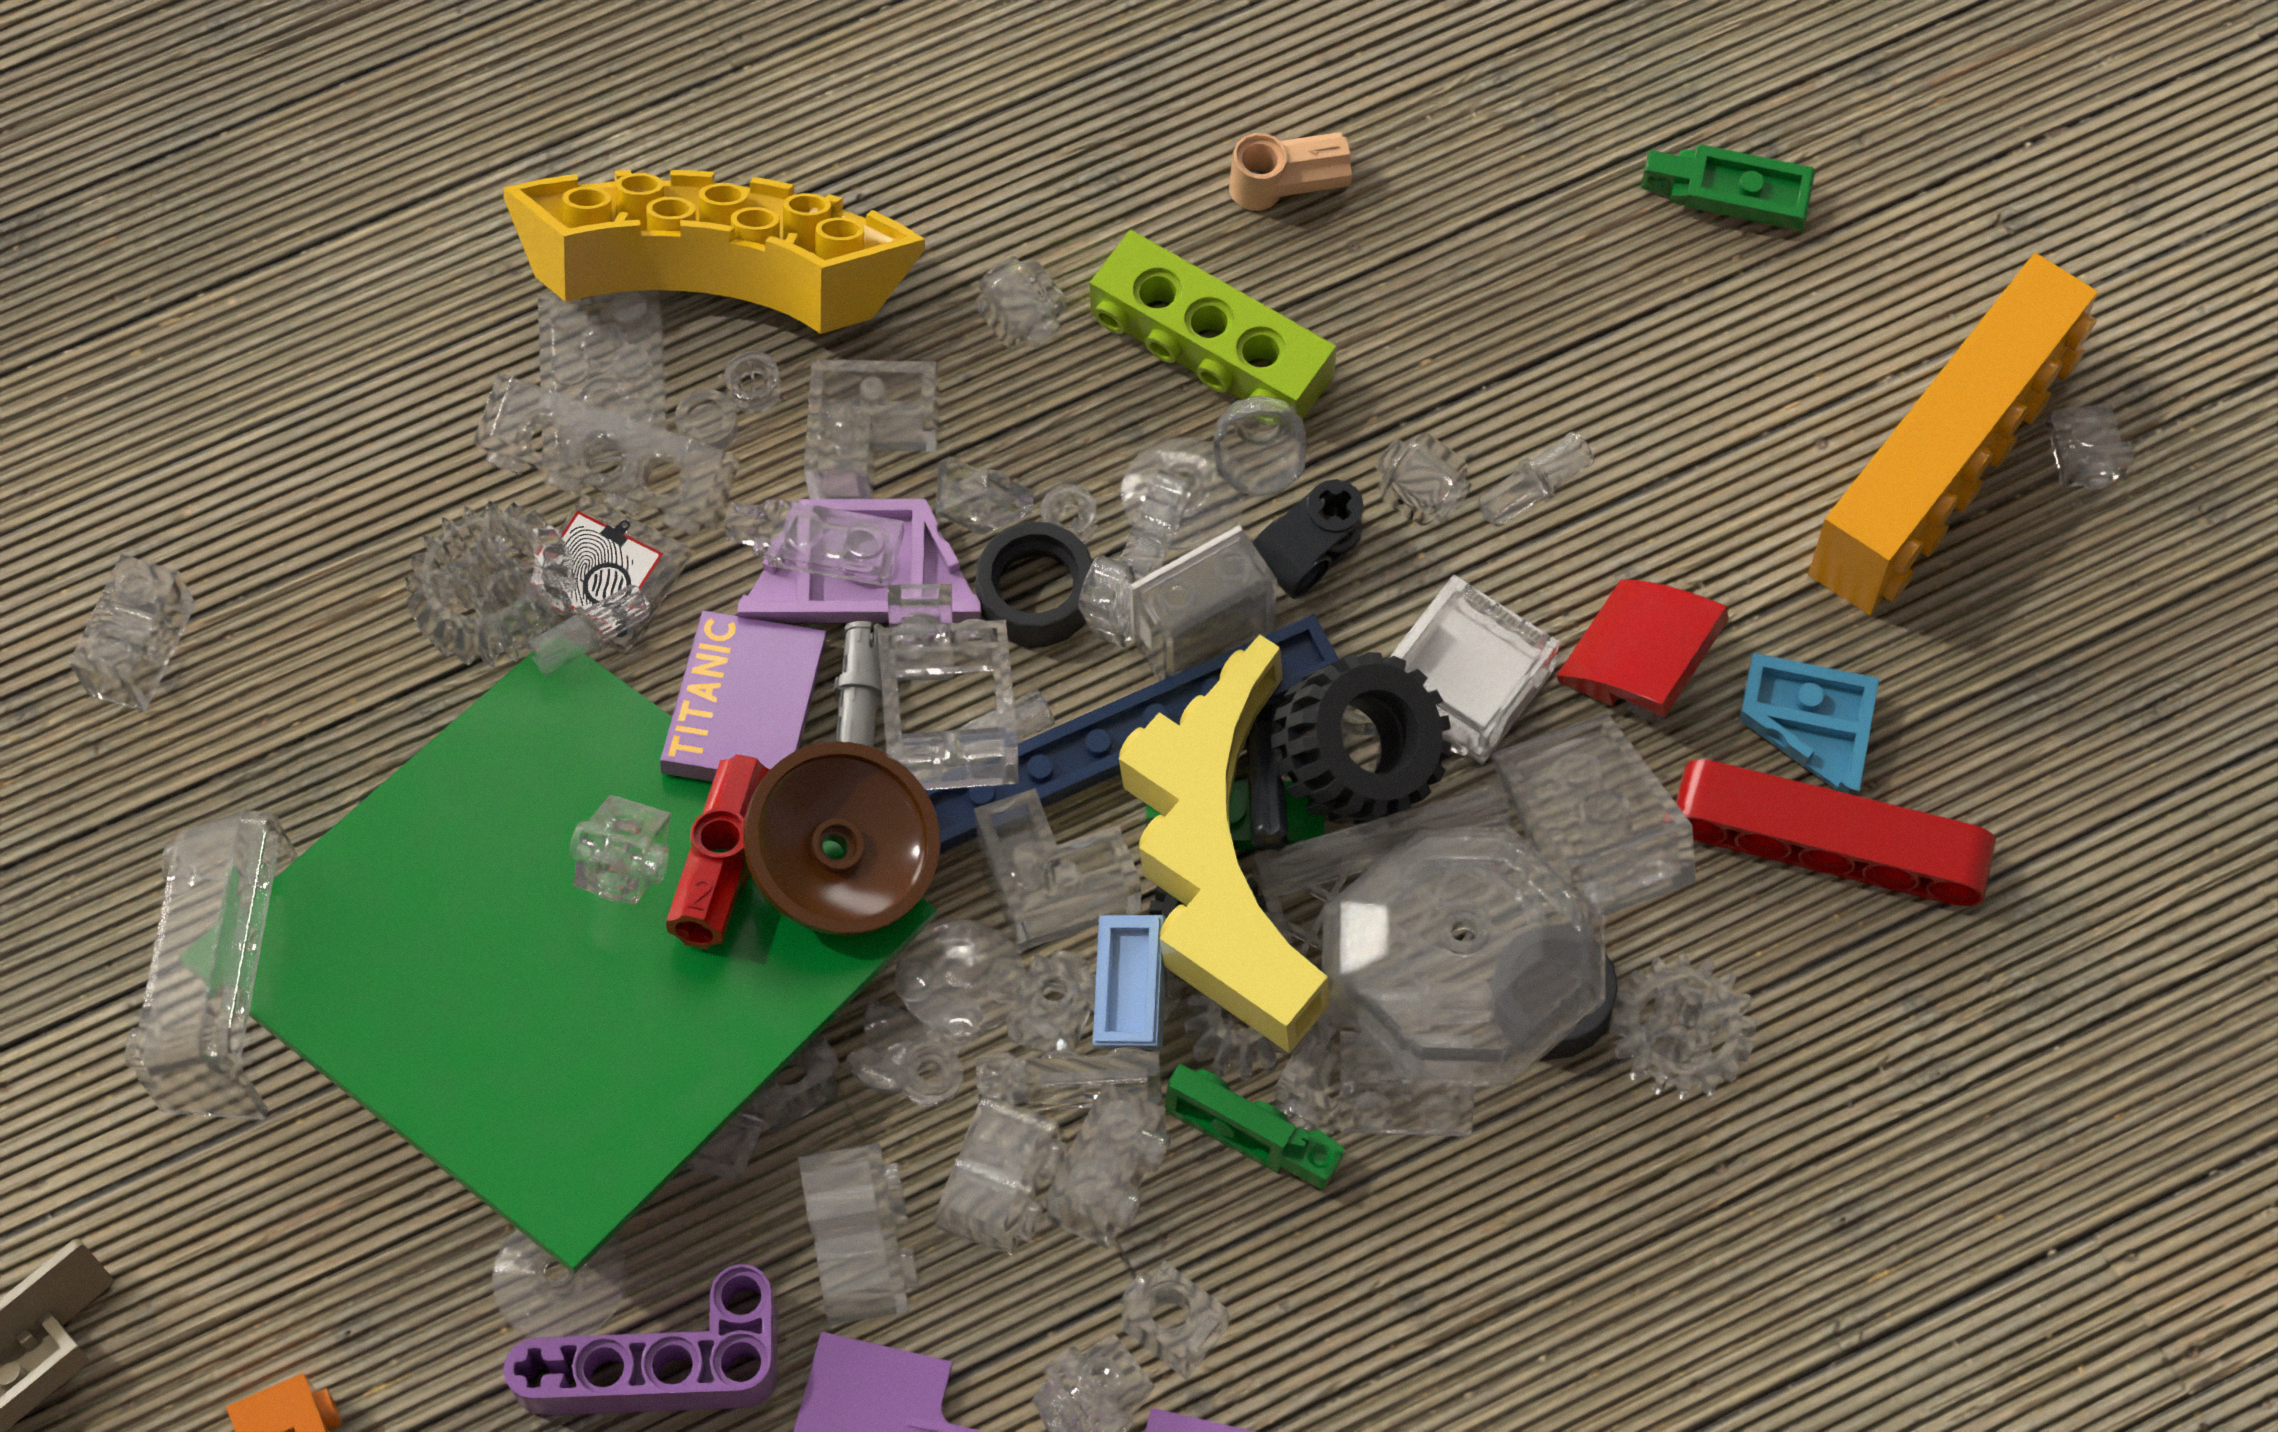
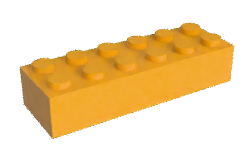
M2034 252L1826 516L1808 576L1869 616L1872 615L1884 598L1892 603L1895 602L1914 574L1910 567L1919 553L1928 558L1935 551L1949 528L1945 522L1954 508L1963 513L1969 507L1982 487L1983 481L1979 478L1987 466L1990 464L1997 469L2003 463L2017 441V437L2013 434L2021 422L2025 421L2031 425L2046 406L2051 396V393L2047 390L2055 378L2058 377L2065 381L2078 365L2085 352L2081 346L2097 322V319L2089 314L2098 291Z

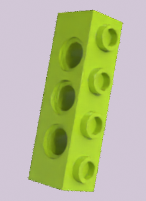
M1131 229L1089 282L1091 313L1094 314L1102 326L1117 334L1125 332L1143 342L1154 356L1164 362L1174 363L1176 361L1190 369L1212 390L1221 393L1228 391L1246 401L1258 416L1267 421L1277 422L1279 420L1296 430L1335 376L1336 345ZM1153 301H1164L1170 305L1164 308H1151L1146 304ZM1203 330H1215L1221 334L1213 338H1205L1197 333ZM1255 359H1266L1273 364L1267 367H1255L1250 365L1249 362Z

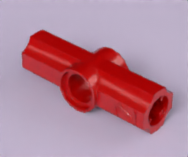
M735 754L733 758L720 760L703 813L696 818L691 826V849L666 920L667 933L679 938L684 945L707 950L711 945L723 943L740 888L746 884L751 875L743 844L744 820L754 791L770 770L761 764L758 758ZM718 849H729V850H730V851H727V852H724V853H715V852H712V851L718 850Z

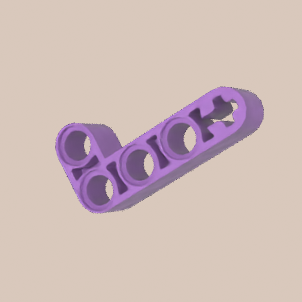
M746 1264L729 1266L720 1272L712 1283L710 1291V1331L527 1339L514 1346L507 1355L503 1368L505 1381L522 1408L531 1414L543 1416L731 1409L757 1406L771 1396L776 1388L778 1378V1310L769 1280L762 1271ZM752 1291L761 1296L759 1305L749 1314L736 1315L727 1310L728 1303L739 1292ZM748 1356L761 1361L760 1370L756 1376L748 1381L737 1382L726 1377L728 1368L738 1358ZM683 1359L693 1364L691 1373L681 1383L671 1385L664 1384L658 1380L664 1365L672 1360ZM612 1361L624 1365L622 1376L613 1385L598 1387L591 1384L592 1374L603 1363ZM547 1366L551 1374L542 1376L541 1387L532 1388L528 1380L536 1378L538 1367ZM574 1375L577 1386L571 1388L566 1378H573Z

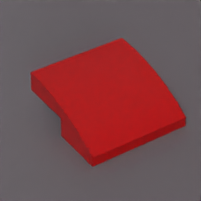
M1621 579L1557 674V680L1561 684L1611 706L1614 705L1619 697L1662 717H1666L1729 620L1727 606L1703 596L1667 585Z

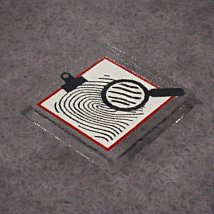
M583 494L517 593L521 603L627 656L687 565L692 554L689 546Z

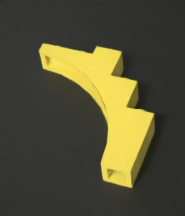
M1259 634L1245 651L1240 649L1230 656L1221 671L1220 680L1205 697L1198 695L1189 703L1181 716L1180 726L1159 712L1145 729L1142 727L1135 729L1122 745L1119 753V764L1124 789L1162 814L1155 817L1148 824L1140 838L1139 852L1143 875L1183 903L1168 915L1160 930L1159 939L1164 967L1290 1054L1330 1006L1328 976L1289 945L1259 907L1238 865L1230 834L1229 803L1238 758L1256 716L1283 680L1280 647Z

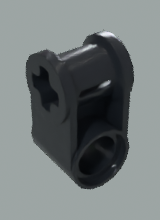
M1333 479L1320 483L1284 516L1274 520L1257 536L1249 548V558L1292 599L1303 596L1320 581L1334 564L1354 549L1360 541L1363 529L1361 518L1364 510L1362 495L1355 486L1347 481ZM1328 515L1330 518L1326 520L1324 516ZM1342 515L1346 517L1344 521L1340 518Z

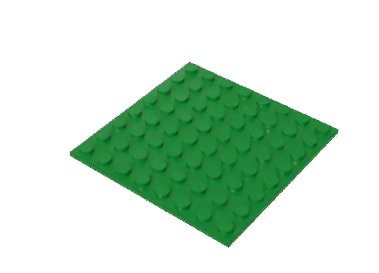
M554 632L184 958L185 966L575 1275L937 917V909L921 898L898 921L875 932L854 936L823 934L805 928L779 912L760 891L751 874L746 884L740 888L722 944L711 945L706 950L684 945L679 938L667 933L666 920L691 849V826L696 818L703 813L713 782L661 773L660 759L672 717ZM833 841L823 843V850L829 858H843V850L838 843ZM718 849V850H714V851H712V852H715V853H724V852H727V851H730V850H729V849Z

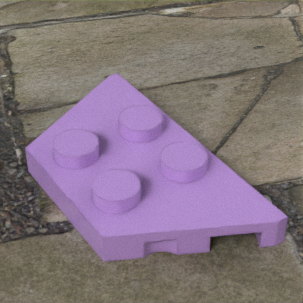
M800 499L786 523L787 530L785 535L773 544L762 563L764 569L750 594L748 596L743 594L738 603L737 611L739 617L776 623H850L854 621H869L872 623L982 622L981 603L976 593L973 594L960 570L959 561L951 546L942 537L938 522L926 499Z

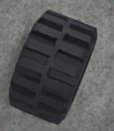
M1367 652L1358 657L1356 654L1350 655L1303 676L1301 678L1302 682L1290 687L1283 696L1289 704L1277 708L1273 722L1281 725L1282 731L1271 735V749H1281L1283 760L1274 764L1279 776L1288 773L1293 782L1286 790L1294 800L1304 796L1309 799L1305 810L1315 816L1329 812V822L1342 825L1353 821L1354 825L1409 809L1412 804L1423 801L1432 793L1429 785L1440 782L1446 771L1438 761L1450 757L1452 743L1443 740L1442 732L1451 729L1449 715L1440 717L1436 705L1444 701L1437 689L1427 692L1423 685L1428 677L1419 669L1406 673L1405 660L1396 656L1382 660L1380 652ZM1347 706L1357 708L1366 714L1378 731L1381 741V757L1374 773L1357 765L1344 747L1341 737V721Z

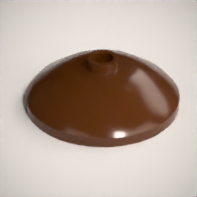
M833 741L801 748L780 760L768 771L757 786L748 804L744 820L743 844L747 864L754 881L766 899L779 912L795 923L816 932L835 936H854L875 932L895 923L918 903L931 884L937 869L940 855V829L930 797L918 779L904 765L873 747L853 742ZM827 841L838 843L843 850V858H829L823 850V843Z

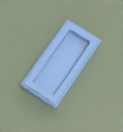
M1163 915L1099 916L1093 1046L1098 1050H1162L1166 967H1164L1159 938L1161 927L1166 920V917Z

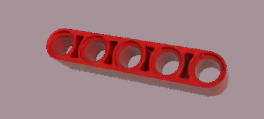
M1706 759L1689 761L1685 765L1671 820V827L1676 833L1697 842L1957 906H1975L1984 901L1996 846V837L1991 832L1973 824Z

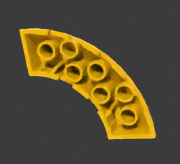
M614 170L615 181L578 185V175L572 174L503 187L504 201L535 277L565 302L590 296L629 291L668 290L708 293L741 299L772 308L803 322L822 334L873 319L925 250V239L874 210L866 214V218L844 210L843 198L831 194L823 197L810 193L794 195L793 184L752 177L750 187L730 183H715V172L670 170V180H661V178L647 173L631 174V170Z

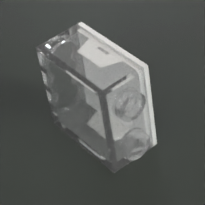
M1240 525L1129 585L1131 638L1159 681L1251 642L1259 634L1264 636L1275 631L1277 579Z
M1453 574L1390 657L1396 656L1405 660L1406 673L1419 669L1428 677L1423 685L1427 692L1438 690L1444 701L1436 705L1440 717L1449 715L1451 729L1442 732L1443 740L1452 743L1451 751L1460 755H1468L1483 765L1554 672L1559 641Z

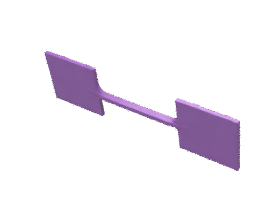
M821 1331L794 1432L985 1431L950 1424L943 1417L942 1404L953 1366L952 1361ZM1155 1408L1150 1410L1145 1432H1255Z

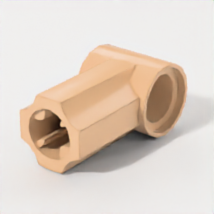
M1341 132L1279 141L1276 137L1266 133H1253L1244 136L1237 142L1233 151L1229 180L1230 195L1240 207L1251 211H1262L1276 204L1280 196L1348 187L1352 181V170L1347 139L1342 136ZM1250 170H1261L1266 172V174H1255L1250 172Z

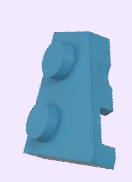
M1753 653L1739 720L1836 791L1858 796L1879 678Z

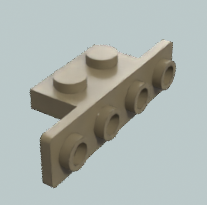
M78 1238L69 1242L0 1299V1432H7L16 1422L90 1362L89 1358L63 1328V1325L113 1284L114 1279Z

